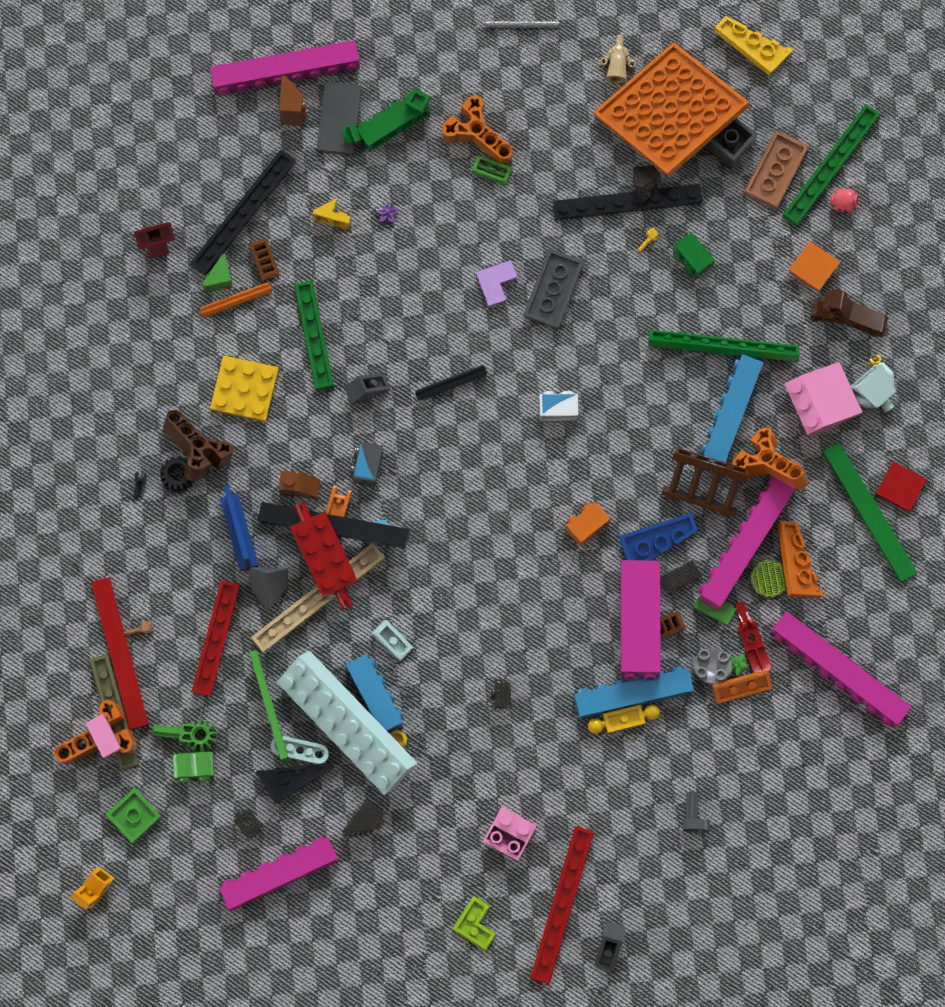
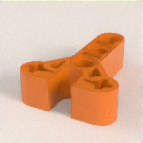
M476 95L469 97L461 106V114L470 122L466 124L461 123L452 115L442 126L443 140L446 143H454L456 141L473 142L493 160L508 165L512 161V147L484 124L482 98ZM479 129L481 132L474 133L472 132V130ZM491 140L494 141V144L488 145L486 142ZM501 152H506V153H508L509 155L506 156V157H503V156L500 155V153H501Z
M767 427L758 430L750 440L755 450L759 453L750 455L741 450L732 462L733 465L749 469L747 479H750L752 476L769 474L797 490L805 488L809 482L806 473L800 465L777 453L776 447L778 442L772 430Z
M105 700L100 704L98 716L104 714L111 728L115 723L125 719L117 703ZM109 706L113 707L111 709V714L107 712L109 711ZM126 728L115 734L122 748L119 752L130 755L136 751L137 742L131 730ZM88 730L57 746L54 755L58 761L70 764L98 750V747ZM85 740L87 746L84 750H80L79 745ZM125 741L129 742V744H127V749L123 748V746H125ZM68 749L69 756L63 759L62 752Z

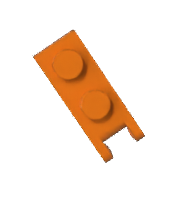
M333 485L326 514L345 517L352 490L348 489L346 496L336 493L338 486Z

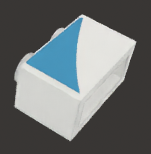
M546 391L539 395V421L578 420V393L573 394L572 391H564L562 394H554L552 391Z

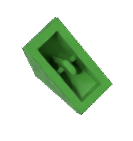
M224 254L221 255L202 283L205 292L233 287L227 259Z

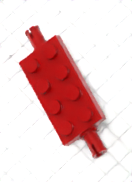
M305 501L300 502V505L299 503L295 504L293 507L298 514L300 522L290 526V530L321 597L323 598L330 594L336 595L342 611L346 610L347 607H352L353 603L346 590L347 587L357 583L358 580L326 512L311 516Z

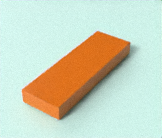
M767 669L712 685L716 704L773 689Z

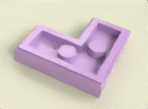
M511 260L476 272L488 308L506 302L501 284L517 279V274Z

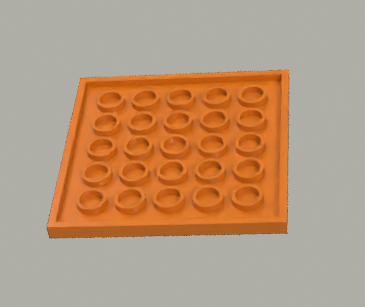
M673 42L593 113L598 120L667 177H670L744 112L750 104L748 100Z

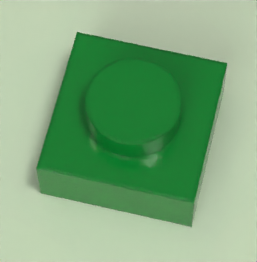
M414 88L405 106L422 115L431 97Z

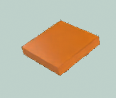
M809 241L790 266L788 272L819 292L839 266L840 261Z

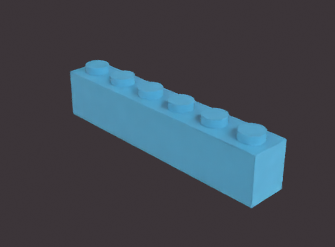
M743 354L740 360L736 359L733 370L736 372L734 377L730 376L726 386L729 387L727 394L723 392L720 403L723 404L721 411L717 410L713 420L716 421L714 427L710 426L707 437L710 439L708 445L703 444L700 452L701 455L726 462L762 368V361Z
M680 666L672 668V672L664 673V671H661L660 678L655 680L636 678L633 681L626 682V679L616 681L615 685L611 686L601 684L596 686L594 690H588V688L577 690L573 698L578 718L581 720L640 704L646 705L692 694L694 689L689 669H683Z

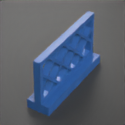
M229 485L224 486L226 497L220 498L239 570L241 572L248 570L250 567H259L238 493L231 495Z

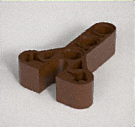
M838 289L830 290L826 293L825 297L819 296L815 298L810 318L815 321L842 323L878 337L885 335L888 322L887 315L854 303L845 291Z
M177 410L167 412L163 430L187 455V465L184 471L186 479L198 481L208 475L211 464L219 470L230 463L234 447L230 442H219L203 437L181 412Z

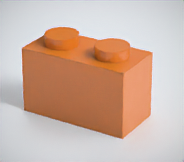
M596 502L592 505L588 503L581 509V514L577 517L573 515L566 522L565 530L580 547L610 522L609 516Z

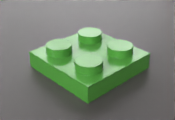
M135 787L105 814L132 844L162 817Z

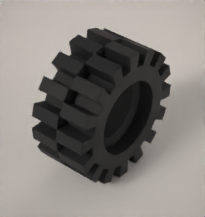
M173 456L171 460H165L166 463L161 466L160 477L166 489H170L174 493L175 491L182 493V490L187 491L188 487L191 488L193 486L192 483L195 481H190L185 477L181 481H174L170 477L172 470L175 468H181L185 471L187 458H181V456L174 458Z

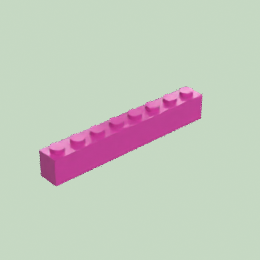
M352 40L211 66L210 70L215 94L225 95L231 91H245L252 87L263 88L269 84L279 85L281 84L282 76H286L292 81H300L306 77L317 78L323 74L333 75L344 70L354 71L360 68L356 42Z
M771 476L767 483L769 485L768 490H763L757 500L760 502L757 507L753 505L747 514L750 516L748 521L743 520L738 528V531H740L738 537L733 536L728 546L731 548L727 553L724 551L718 560L720 565L718 568L713 567L708 575L711 578L708 584L703 583L698 591L701 594L698 600L717 612L795 491L793 487Z
M786 611L770 632L777 642L786 644L790 652L803 657V661L808 666H814L820 670L821 676L826 679L830 678L835 682L834 685L841 691L846 690L851 694L850 697L855 702L864 704L869 713L872 715L877 714L881 717V721L886 726L895 728L911 709L909 704L788 611Z

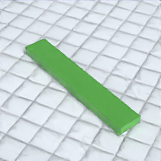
M253 650L249 653L282 765L290 762L258 652Z

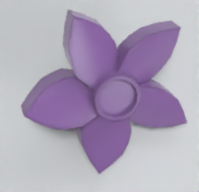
M388 203L384 205V209H377L376 212L381 215L380 223L386 221V219L390 223H394V215L397 214L398 210L395 208L390 209Z

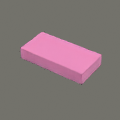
M104 714L85 723L104 759L122 749Z

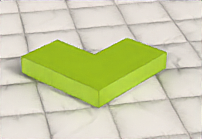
M473 896L452 930L486 951L496 936V933L480 924L490 906Z

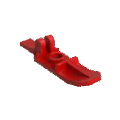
M744 601L734 604L740 620L738 632L753 673L765 669L770 672L772 666L756 622L749 617ZM748 636H754L755 641H749Z

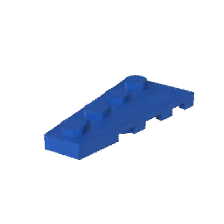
M692 513L618 537L626 560L651 561L698 530Z

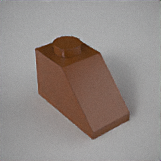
M281 471L279 493L284 496L318 498L320 479L300 472Z

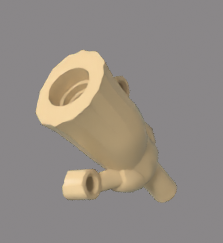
M621 34L616 37V45L609 49L608 54L604 58L600 59L601 67H606L607 61L610 59L605 79L615 84L627 82L626 61L630 70H634L636 65L629 57L627 48L623 46L624 36Z

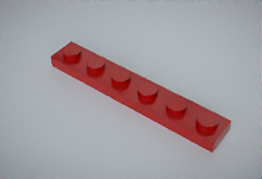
M220 581L191 691L194 694L207 697L212 695L240 584Z

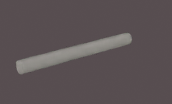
M486 21V28H559V21Z

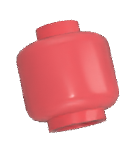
M839 188L835 194L831 195L830 204L834 205L836 212L850 214L854 209L857 210L859 195L853 189Z

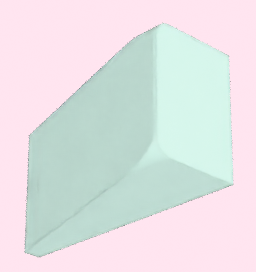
M384 620L371 633L399 661L413 649V646L387 620Z

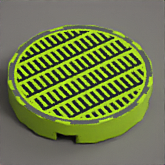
M774 560L759 562L750 574V584L753 591L763 598L780 596L786 589L783 565Z

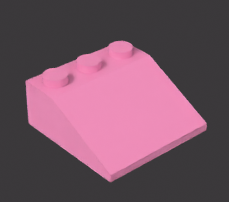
M840 362L801 375L785 383V387L804 429L811 438L863 413Z

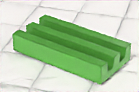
M478 155L471 173L506 186L513 167ZM479 162H483V163H485V164L494 166V167H496V168L505 170V171H507V172L504 173V172L498 171V170H496V169H494V168L487 167V166H485V165L479 164Z

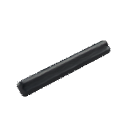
M484 365L470 369L415 391V395L418 401L486 376V368Z

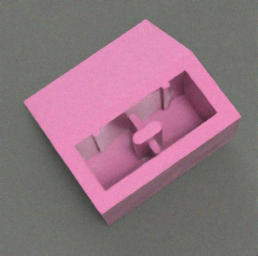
M501 807L483 843L518 861L532 837L536 825Z

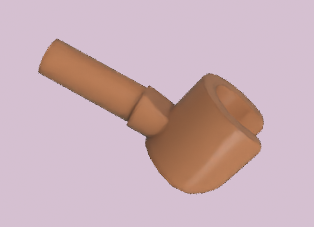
M141 621V628L125 631V635L135 633L149 634L152 631V623L150 621Z

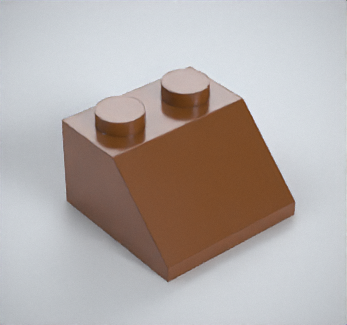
M282 76L279 102L281 125L303 126V120H307V102L303 101V94L286 76Z

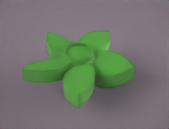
M742 654L738 658H730L733 664L732 671H735V674L739 677L741 670H746L749 667L745 663L746 657Z

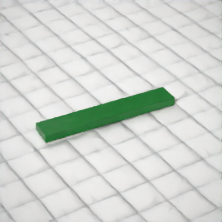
M313 280L295 283L294 287L315 391L334 388Z

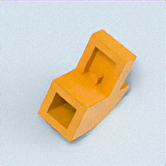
M99 866L90 873L85 883L73 893L71 899L85 910L89 907L92 909L106 893L115 878Z

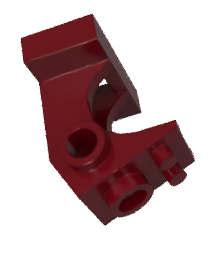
M171 222L134 231L138 249L148 248L151 259L169 254L166 242L175 240Z

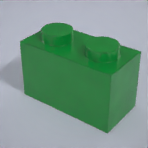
M692 232L674 245V257L685 265L686 272L690 276L693 275L695 279L714 266L715 259Z

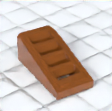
M267 238L250 243V250L262 282L280 276ZM268 253V256L258 259V256ZM271 261V263H269V264H266V265H263V266L260 265V264H262V263ZM273 268V271L263 274L264 270Z
M679 611L660 618V626L663 634L660 635V640L683 632L686 629ZM674 618L678 625L677 628L674 627V624L672 622V619ZM664 622H668L670 631H667Z

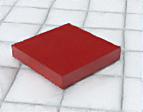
M893 461L875 495L909 513L927 479Z

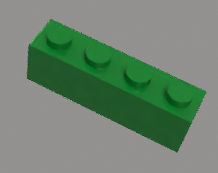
M412 92L406 94L403 100L398 103H392L387 110L377 112L372 119L367 122L363 121L357 126L356 129L362 140L360 142L368 153L430 115L429 105L426 106L421 115L405 106Z

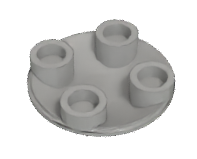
M716 648L702 649L694 660L693 670L700 681L711 685L724 682L730 676L732 662L729 654Z

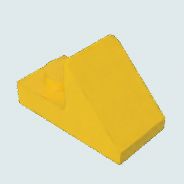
M337 199L313 210L314 221L349 230L351 225V217L346 213H335Z

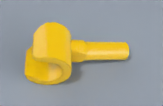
M651 228L646 232L648 239L638 248L640 252L648 244L658 239V233L655 228Z

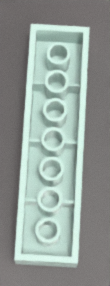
M311 651L300 655L277 681L281 688L384 795L393 790L417 764L406 750Z

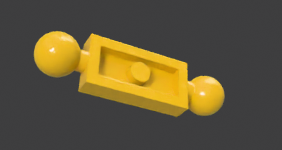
M640 704L604 713L602 715L604 720L591 719L588 723V729L591 733L598 734L603 728H606L607 734L645 725L644 718L650 720L657 719L660 715V709L658 706L651 704L642 711Z

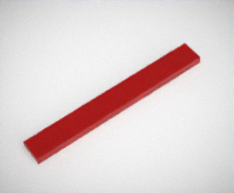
M108 577L93 581L91 585L129 729L134 730L148 726V718L111 579Z
M578 826L574 828L530 976L531 980L547 985L550 983L594 831Z

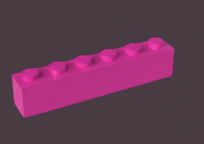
M319 837L313 840V844L308 847L302 845L294 849L295 853L291 855L287 853L282 854L276 858L277 861L271 864L265 862L259 865V869L254 872L248 870L240 874L241 878L235 881L233 879L224 881L219 890L228 910L233 911L338 862L337 855L329 838Z

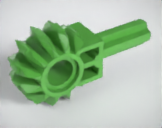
M200 719L197 720L198 725L196 726L193 722L190 724L182 723L181 728L154 725L152 730L153 736L179 739V742L187 745L188 748L193 746L194 752H197L199 747L201 752H205L204 747L206 746L209 750H212L210 743L216 744L217 741L213 737L218 736L217 732H212L215 729L214 725L209 726L208 720L202 725ZM199 732L206 733L205 739L201 741L196 739V735Z

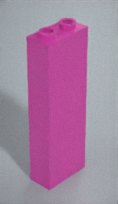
M621 560L620 677H625L626 680H635L636 678L655 680L660 678L661 673L660 561Z

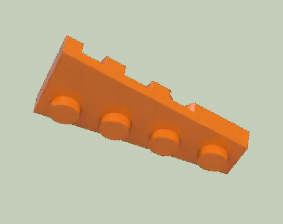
M780 521L777 523L787 595L808 598L823 597L822 589L819 590L817 585V575L813 573L810 566L812 561L805 552V542L798 523Z

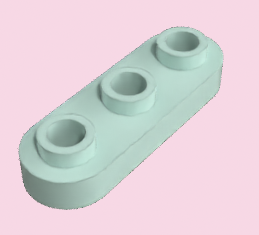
M282 736L289 759L318 765L325 763L329 758L328 749L322 744ZM274 738L271 742V750L275 755L280 756ZM298 748H303L304 752L302 754H298L296 750ZM317 752L323 753L321 758H316L315 755Z

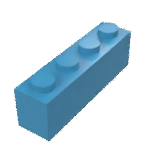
M367 654L346 664V669L369 713L389 733L403 726L402 720L404 716L400 709H395L393 705L395 699L390 691L386 692L384 678L381 674L377 675L375 661L372 657L368 658Z

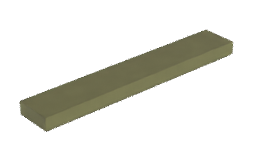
M105 654L89 659L101 703L105 700L117 703L125 716V719L112 726V731L116 734L126 728L129 729L109 655ZM109 706V711L107 712L111 714V709L113 707ZM125 741V746H123V748L127 749V744H129V742ZM119 751L115 753L120 771L140 766L136 751L130 755Z

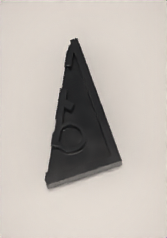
M322 763L310 766L275 768L272 770H258L256 774L275 804H278L332 770L334 765L332 763Z

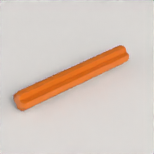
M269 283L261 284L200 307V312L203 317L213 315L272 292Z

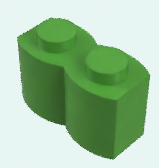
M213 752L173 754L174 779L179 780V783H189L191 779H198L199 782L210 781V778L215 777Z

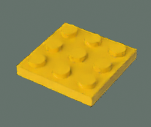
M223 356L210 411L266 423L279 367Z

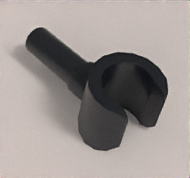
M139 471L135 473L136 488L133 499L138 498L141 486L146 483V473L142 479H138Z

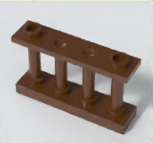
M676 447L672 460H676V468L670 486L664 485L661 494L670 500L678 499L719 512L724 517H735L737 508L733 507L732 504L739 483L747 481L749 469ZM689 464L694 466L695 471L688 492L678 490L677 487L684 465ZM708 470L714 475L707 497L704 498L695 495L702 472ZM723 476L730 477L732 480L725 504L713 501L720 479Z

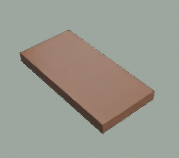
M775 131L743 194L777 210L809 146Z

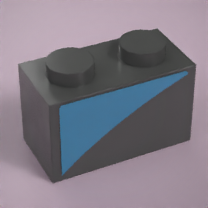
M360 441L359 447H356L354 452V458H357L356 465H352L350 476H353V483L376 487L383 445Z

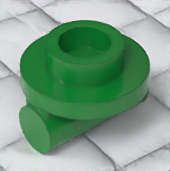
M354 123L343 129V139L350 145L362 141Z

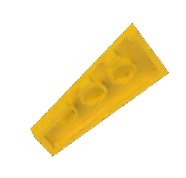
M727 16L713 30L769 76L793 52V49L789 47L786 49L780 46L779 42L773 39L770 41L762 37L763 34L757 31L752 32L747 29V26Z

